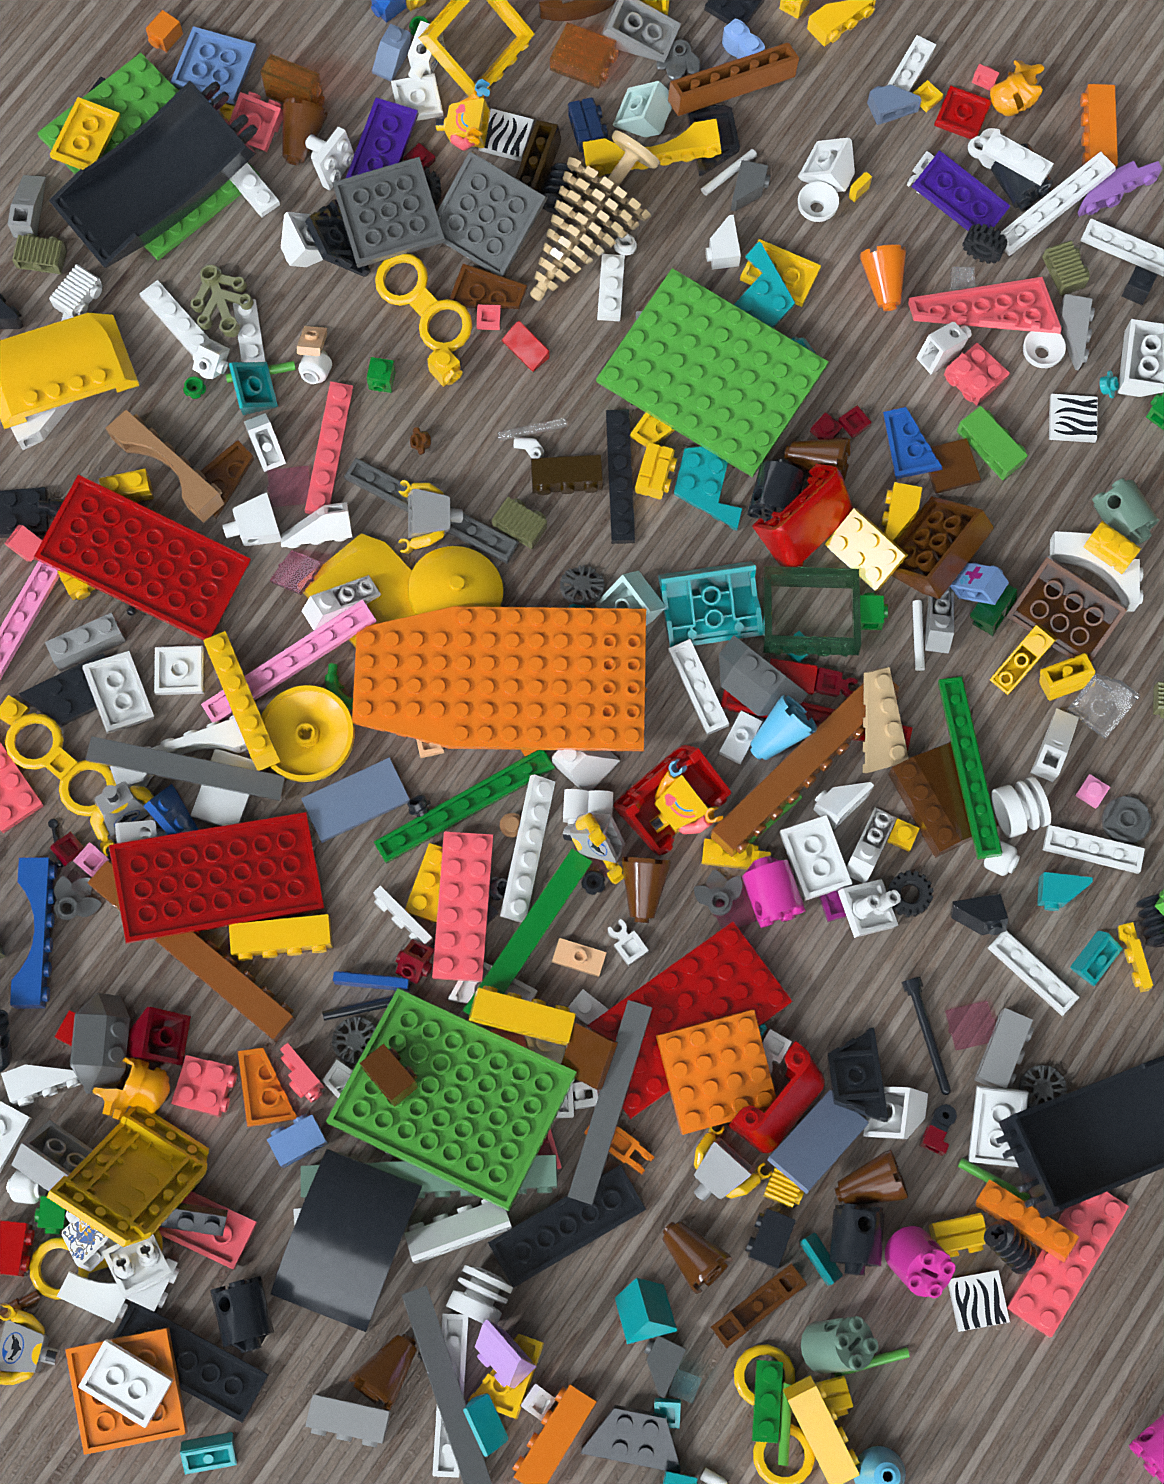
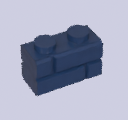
M594 98L569 102L568 116L580 153L584 152L583 142L608 138L606 124L602 125L600 121L602 118L601 107L595 104Z

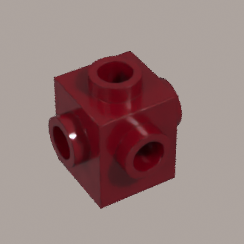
M412 938L405 949H401L397 955L395 962L398 963L395 973L418 984L422 977H428L432 970L433 964L430 962L434 949Z

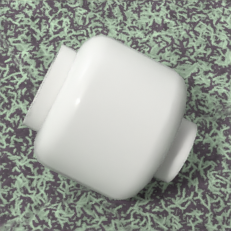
M323 350L320 356L304 355L299 364V373L303 380L310 384L322 383L326 380L332 368V360Z
M1000 841L1002 856L986 858L984 860V867L1005 876L1008 873L1012 874L1020 856L1017 855L1015 847Z
M19 1170L7 1182V1192L16 1203H38L41 1200V1196H45L47 1192L46 1189Z

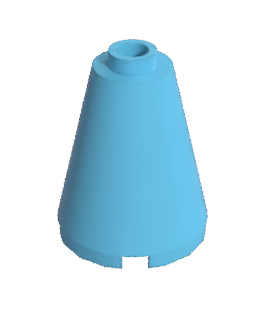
M785 695L779 698L750 743L752 746L750 750L757 759L761 760L763 758L768 760L813 734L817 730V726L812 718L809 721L807 720L805 715L807 711L790 696L785 698Z
M873 1446L864 1450L859 1455V1464L855 1466L860 1475L853 1478L855 1484H904L906 1476L905 1467L901 1458L893 1450L882 1446ZM886 1471V1478L883 1479V1473Z

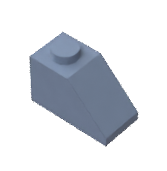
M390 23L380 41L372 74L390 82L393 81L412 44L409 31Z
M890 84L884 87L878 86L870 91L867 104L876 124L880 125L918 112L921 98L916 94Z

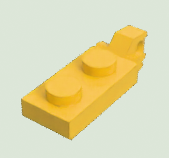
M704 838L701 864L747 870L753 861L771 856V852L758 851L759 846L749 844L743 853L739 854L737 852L731 857L713 839Z
M1131 922L1119 925L1117 927L1119 940L1127 945V949H1124L1125 957L1128 963H1132L1134 972L1131 973L1134 986L1139 987L1140 993L1149 991L1153 983L1134 924Z

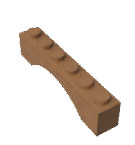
M125 410L106 427L111 439L126 453L150 456L170 467L179 477L182 487V498L187 508L204 523L224 505L220 496L222 494L221 490L214 483L211 485L207 483L203 473L198 469L194 471L190 467V462L183 455L178 457L171 444L167 441L163 443L153 428L147 429L144 426V421L137 414L133 416Z

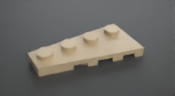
M890 667L865 672L864 705H866V717L863 718V727H865V742H863L865 764H863V773H869L897 765L909 758Z

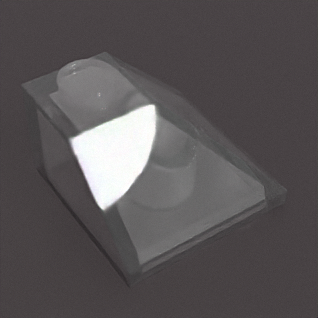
M1095 673L1067 710L1074 716L1079 717L1083 723L1106 739L1140 695L1121 680Z

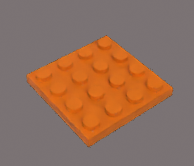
M753 1009L656 1035L682 1135L731 1122L738 1112L746 1106H755L762 1112H766L775 1101L776 1094Z
M169 1327L108 1339L174 1379L146 1428L78 1387L104 1341L65 1349L84 1455L188 1433Z

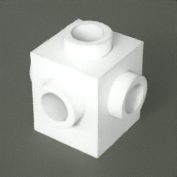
M211 339L203 342L193 355L194 365L192 370L200 373L202 377L207 379H214L220 374H224L228 367L227 357L230 349Z

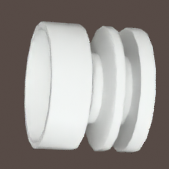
M1029 777L1025 781H1017L1015 790L1011 785L993 789L991 799L995 816L1002 831L1008 838L1026 833L1027 825L1030 829L1036 830L1039 826L1045 827L1051 823L1049 803L1042 786L1036 778Z
M464 1265L462 1271L471 1275L472 1278L468 1281L459 1277L458 1281L467 1289L465 1293L453 1290L446 1306L478 1322L483 1323L488 1319L497 1324L502 1313L493 1307L495 1301L506 1304L508 1300L499 1296L498 1293L501 1289L511 1294L513 1287L509 1286L501 1277L485 1269Z

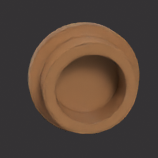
M515 813L504 815L500 820L501 832L507 837H517L521 817Z

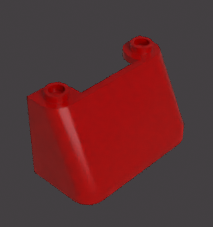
M816 464L809 470L812 477L808 478L807 481L810 485L781 513L773 512L771 514L772 519L764 522L762 518H759L752 525L781 568L787 570L800 568L804 561L842 524L854 509L844 478L837 467Z
M688 745L676 748L613 803V807L656 855H664L673 848L674 838L672 836L676 834L670 825L657 833L649 822L660 814L654 804L656 802L655 795L661 780L669 771L671 762L679 759L676 764L679 770L683 766H687V770L681 773L679 777L682 775L706 807L722 806L726 803L727 797L732 793L699 748Z
M797 1041L793 1043L783 1057L787 1066L785 1077L790 1082L767 1111L763 1113L755 1106L743 1107L728 1126L761 1153L767 1154L776 1149L825 1085L824 1075L809 1052Z

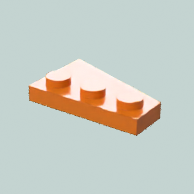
M257 1048L238 1051L247 1127L288 1122L296 1119L297 1116L264 1049Z

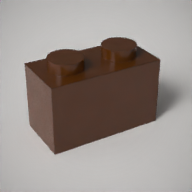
M383 1043L361 1061L360 1065L363 1071L395 1107L418 1088L415 1081L418 1077L409 1066L404 1068L399 1061L402 1058L393 1047L388 1049Z

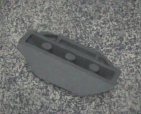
M734 635L719 653L721 687L757 716L769 715L779 698L785 695V698L790 696L799 704L808 696V693Z
M96 993L75 1014L70 1066L84 1086L86 1094H94L92 1091L94 1087L115 1089L125 1071L126 1062L123 1059L127 1057L130 1017L121 996Z

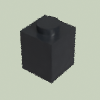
M1136 265L1122 293V297L1143 305L1158 274Z

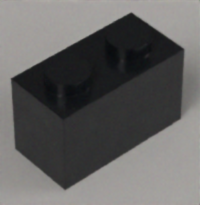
M768 1208L764 1211V1214L759 1212L754 1227L758 1228L755 1238L750 1236L745 1251L749 1252L747 1258L777 1270L796 1220Z

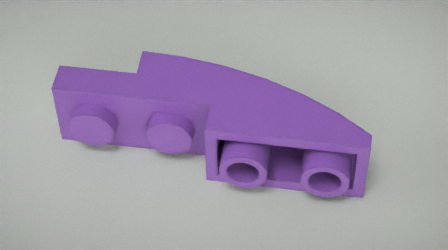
M1132 161L1117 168L1115 172L1087 194L1078 210L1079 217L1085 214L1093 215L1107 206L1112 208L1120 203L1124 192L1129 193L1136 189V187L1144 184L1146 186L1153 184L1162 170L1159 161L1140 168Z

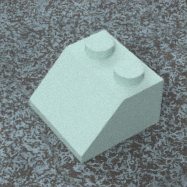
M660 81L628 88L613 126L642 137L661 134L667 117L672 110V106L668 102L669 90Z
M639 571L623 574L595 603L597 608L646 609V625L651 623L666 608Z

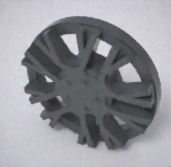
M579 565L578 568H569L562 575L560 591L563 597L573 604L590 605L602 597L604 593V579L602 575L600 576L595 572L596 569H592V567L588 569L584 565L583 567ZM564 583H568V584H571V585H570V586H564ZM593 589L598 590L599 593L596 594V593L593 592L592 590H593ZM576 595L583 596V599H582V600L575 599V596H576Z
M361 1017L343 1020L335 1028L332 1037V1045L336 1055L346 1063L357 1064L359 1060H354V1053L356 1051H360L361 1054L363 1053L362 1049L364 1046H367L366 1040L370 1039L373 1035L371 1033L365 1037L364 1033L371 1029L374 1033L375 1026L370 1021ZM351 1022H355L356 1030L351 1029ZM360 1022L367 1024L363 1031L358 1029ZM345 1025L349 1029L347 1034L340 1032L341 1028ZM337 1036L346 1037L345 1041L337 1040ZM346 1044V1049L340 1053L337 1046ZM350 1049L352 1050V1052L348 1059L345 1056L348 1050Z
M1039 1065L1030 1068L1023 1074L1019 1083V1090L1024 1091V1087L1032 1088V1093L1028 1094V1100L1033 1095L1036 1097L1032 1104L1028 1101V1108L1036 1106L1039 1099H1043L1044 1102H1047L1049 1097L1051 1100L1055 1099L1053 1097L1054 1092L1060 1093L1061 1096L1067 1094L1064 1077L1055 1068ZM1038 1070L1040 1078H1034L1031 1072ZM1044 1070L1048 1071L1047 1079L1043 1078ZM1054 1074L1059 1080L1051 1082L1050 1077ZM1029 1078L1034 1081V1084L1025 1081V1079ZM1061 1084L1062 1089H1054L1053 1085Z

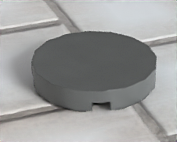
M1122 796L1111 800L1103 810L1101 817L1102 827L1107 836L1113 841L1124 844H1134L1142 840L1149 832L1152 823L1147 806L1139 799L1131 796Z

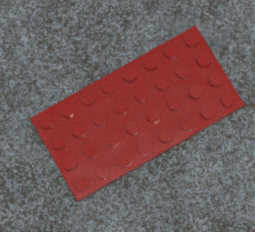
M77 475L34 555L35 560L201 640L213 636L251 562L250 558L81 475Z
M306 812L109 845L125 944L324 909Z
M731 922L587 1026L616 1041L628 1000L653 1008L622 1108L631 1120L670 1091L656 1035L750 1009L754 1010L759 1027L793 1001L736 924Z

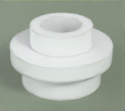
M628 234L623 239L618 237L615 240L614 249L617 253L631 255L636 251L637 243L633 236Z

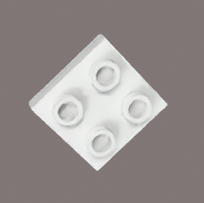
M337 127L327 142L312 134L306 140L307 148L313 150L311 159L323 187L328 190L333 188L332 182L341 179L343 173L350 167L354 157V151L347 133L340 127Z
M882 879L842 888L838 891L854 938L898 926L892 906L900 902V894L896 890L886 892Z
M153 1234L149 1239L122 1247L117 1243L102 1251L124 1299L173 1275Z

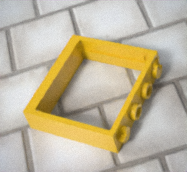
M451 0L418 39L463 91L470 96L475 91L476 84L437 40V37L470 1ZM486 0L516 35L515 39L480 78L489 82L490 86L493 82H497L503 77L504 69L515 63L517 54L529 46L530 39L535 35L507 0Z

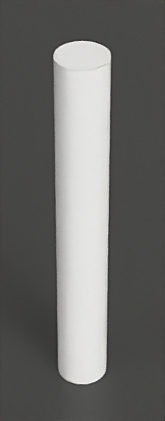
M753 149L748 151L701 188L702 193L707 196L739 171L741 160L752 161L757 157V153Z
M915 600L912 602L915 670L923 671L925 670L922 601Z

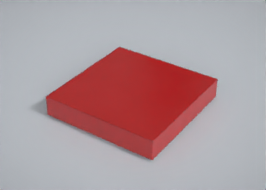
M950 85L934 126L965 138L973 139L980 132L990 108L991 100Z

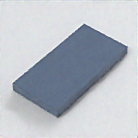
M390 757L301 798L322 843L394 810L410 800Z
M829 1090L769 1156L768 1161L807 1194L867 1127L869 1122L859 1113L835 1105L832 1091Z

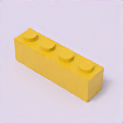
M328 914L229 925L231 954L234 958H238L239 961L252 960L253 956L262 955L263 958H275L278 956L277 953L297 956L301 955L302 951L312 950V953L327 952V948H333L331 919Z
M483 986V989H477L468 1021L563 1046L569 1043L576 1015L570 1012V1008L556 1005L555 1008L546 1006L545 1001L539 999H532L530 1002L523 1000L521 995L508 992L507 995L497 993L498 989L490 986Z
M810 1375L783 1389L828 1483L843 1484L859 1476L860 1474L855 1466L859 1464L858 1458L853 1449L847 1450L844 1444L849 1440L842 1426L836 1427L834 1421L838 1418L831 1404L826 1406L823 1401L827 1395L821 1383L815 1384Z

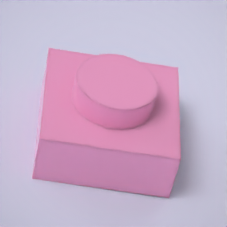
M1089 774L1075 796L1096 809L1110 787Z
M89 842L73 861L88 875L93 877L102 865L110 859Z

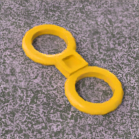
M406 253L384 260L378 267L375 277L376 289L381 298L393 305L402 306L409 304L421 316L419 323L420 337L425 345L433 351L436 349L440 350L445 345L451 352L462 347L469 339L472 330L471 315L467 308L457 301L448 299L436 300L426 289L428 282L427 268L422 260L415 255ZM408 263L413 265L418 272L417 285L411 292L399 296L390 293L385 285L387 272L396 264ZM447 309L457 312L461 316L463 324L457 338L446 343L435 341L429 333V324L433 316Z
M31 713L21 716L14 721L7 731L5 740L9 757L14 763L26 769L36 770L46 767L60 779L59 794L66 808L77 815L90 817L96 804L82 806L74 802L69 792L70 782L81 771L94 770L104 776L107 786H116L110 768L103 764L86 760L77 762L62 749L64 738L60 726L54 719L45 714ZM34 723L48 727L53 736V744L50 751L38 759H27L21 756L16 747V738L20 730Z
M157 1229L153 1235L162 1252V1236L159 1229ZM63 1237L51 1238L42 1243L33 1253L29 1265L30 1278L35 1289L43 1296L54 1300L61 1299L57 1297L60 1289L51 1287L44 1281L41 1275V1264L49 1251L55 1248L69 1250ZM105 1258L91 1272L109 1267ZM78 1267L77 1275L88 1279V1275L91 1272Z
M769 1344L755 1345L745 1350L738 1358L734 1369V1384L739 1395L747 1403L754 1405V1394L745 1383L744 1372L747 1364L759 1355H769L777 1361L783 1362L784 1383L795 1384L794 1366L790 1358L780 1348ZM791 1424L790 1435L794 1436L801 1443L804 1450V1461L797 1473L789 1477L777 1476L767 1468L764 1462V1449L767 1442H755L753 1462L758 1474L768 1484H800L810 1475L815 1462V1455L800 1427Z

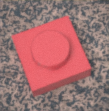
M979 64L972 83L990 91V88L996 85L999 72L989 66Z
M478 304L477 329L500 330L501 305Z

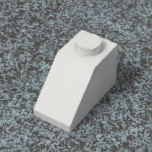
M729 215L710 238L709 247L706 248L707 262L711 261L712 270L739 266L741 254L734 215Z
M266 413L244 421L264 472L286 464Z

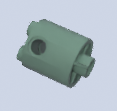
M1124 478L1119 479L1112 484L1113 489L1107 493L1101 492L1092 499L1094 502L1093 506L1102 520L1130 541H1134L1136 545L1148 540L1152 536L1149 530L1159 522V518L1134 480L1129 479L1125 481Z
M855 1316L813 1321L802 1334L801 1350L806 1364L817 1373L863 1370L870 1364L874 1353L878 1350V1342L862 1317Z

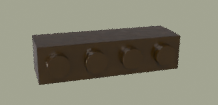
M540 120L536 121L515 177L541 193L562 140L558 124Z

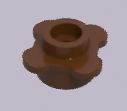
M415 427L413 435L410 437V445L418 451V454L422 455L426 449H429L431 437L427 431H420L419 427Z

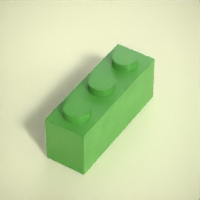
M980 406L959 423L956 432L963 439L967 438L971 448L1002 481L1024 465L1028 457L1026 450L1021 444L1016 443L1010 437V433L1006 428L1001 427L995 421L990 411Z

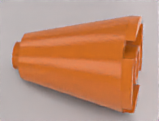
M901 245L877 246V250L870 253V249H867L860 254V259L879 308H883V311L896 310L897 306L901 304L906 248H902Z

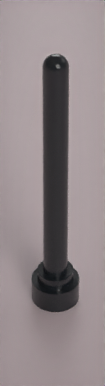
M921 977L903 981L901 983L904 992H907L908 996L912 998L941 1093L949 1095L951 1088L921 997V992H923Z

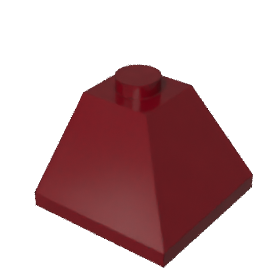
M147 1007L129 1031L127 1058L134 1057L135 1059L153 1063L183 1066L191 1016Z

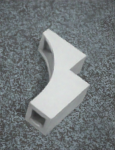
M1055 531L1050 539V556L1061 563L1080 566L1101 577L1114 590L1121 603L1128 607L1127 611L1134 612L1139 604H1142L1143 590H1140V582L1143 579V568L1140 567V559H1134L1125 572L1120 574L1113 566H1109L1083 547L1091 534Z
M168 1258L166 1262L173 1275L127 1299L152 1311H155L157 1306L162 1308L168 1296V1293L164 1292L168 1282L174 1283L180 1269L176 1268L178 1262ZM71 1271L68 1273L57 1297L113 1323L116 1318L122 1319L128 1307V1304L124 1303L125 1299L116 1282L94 1281Z

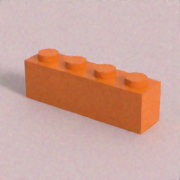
M1088 84L1085 93H1082L1080 98V106L1084 107V113L1081 115V126H1084L1081 144L1085 146L1082 166L1099 152H1102L1117 168L1115 85Z
M989 1179L976 1200V1207L998 1221H1009L1026 1239L1065 1263L1077 1244L1079 1236L1048 1216L1041 1218L1036 1208L1032 1206L1026 1208L1025 1201Z
M569 1385L568 1388L562 1386L554 1399L559 1402L554 1411L548 1409L540 1422L545 1425L540 1434L534 1432L526 1445L530 1448L525 1458L520 1455L512 1468L516 1471L514 1478L523 1484H547L596 1404L595 1400L572 1385Z

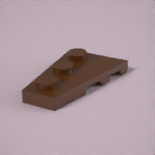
M462 264L449 300L457 301L466 308H477L478 304L501 305V309H520L527 291V285Z
M239 440L234 442L201 470L207 479L205 481L210 485L214 483L222 492L220 496L224 505L212 515L215 519L218 518L254 461L253 455Z

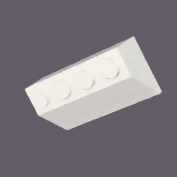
M483 1199L481 1200V1206L472 1208L470 1204L457 1209L458 1214L448 1217V1214L445 1213L434 1217V1223L424 1226L423 1222L410 1226V1231L404 1234L412 1261L418 1264L510 1230L512 1226L506 1210Z

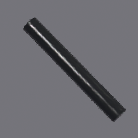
M393 997L322 1011L323 1019L327 1021L388 1007Z

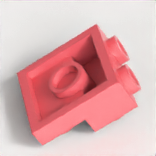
M250 91L248 95L240 92L229 122L232 123L239 116L246 115L249 119L248 123L238 133H242L252 124L255 125L258 130L247 143L252 147L267 152L274 133H278L283 120L281 104L270 99L268 103L260 100V95Z
M978 343L965 354L962 353L946 368L944 373L947 382L952 386H956L962 392L964 398L969 402H973L976 406L1010 375V372Z
M286 1043L280 1050L284 1054L281 1057L282 1061L292 1071L288 1075L292 1080L289 1085L300 1098L306 1096L313 1103L323 1094L321 1090L325 1087L294 1049Z
M186 1055L171 1104L221 1118L222 1112L226 1113L229 1106L230 1098L227 1097L229 1089L233 1088L236 1083L237 1073H234L235 1068L230 1065Z

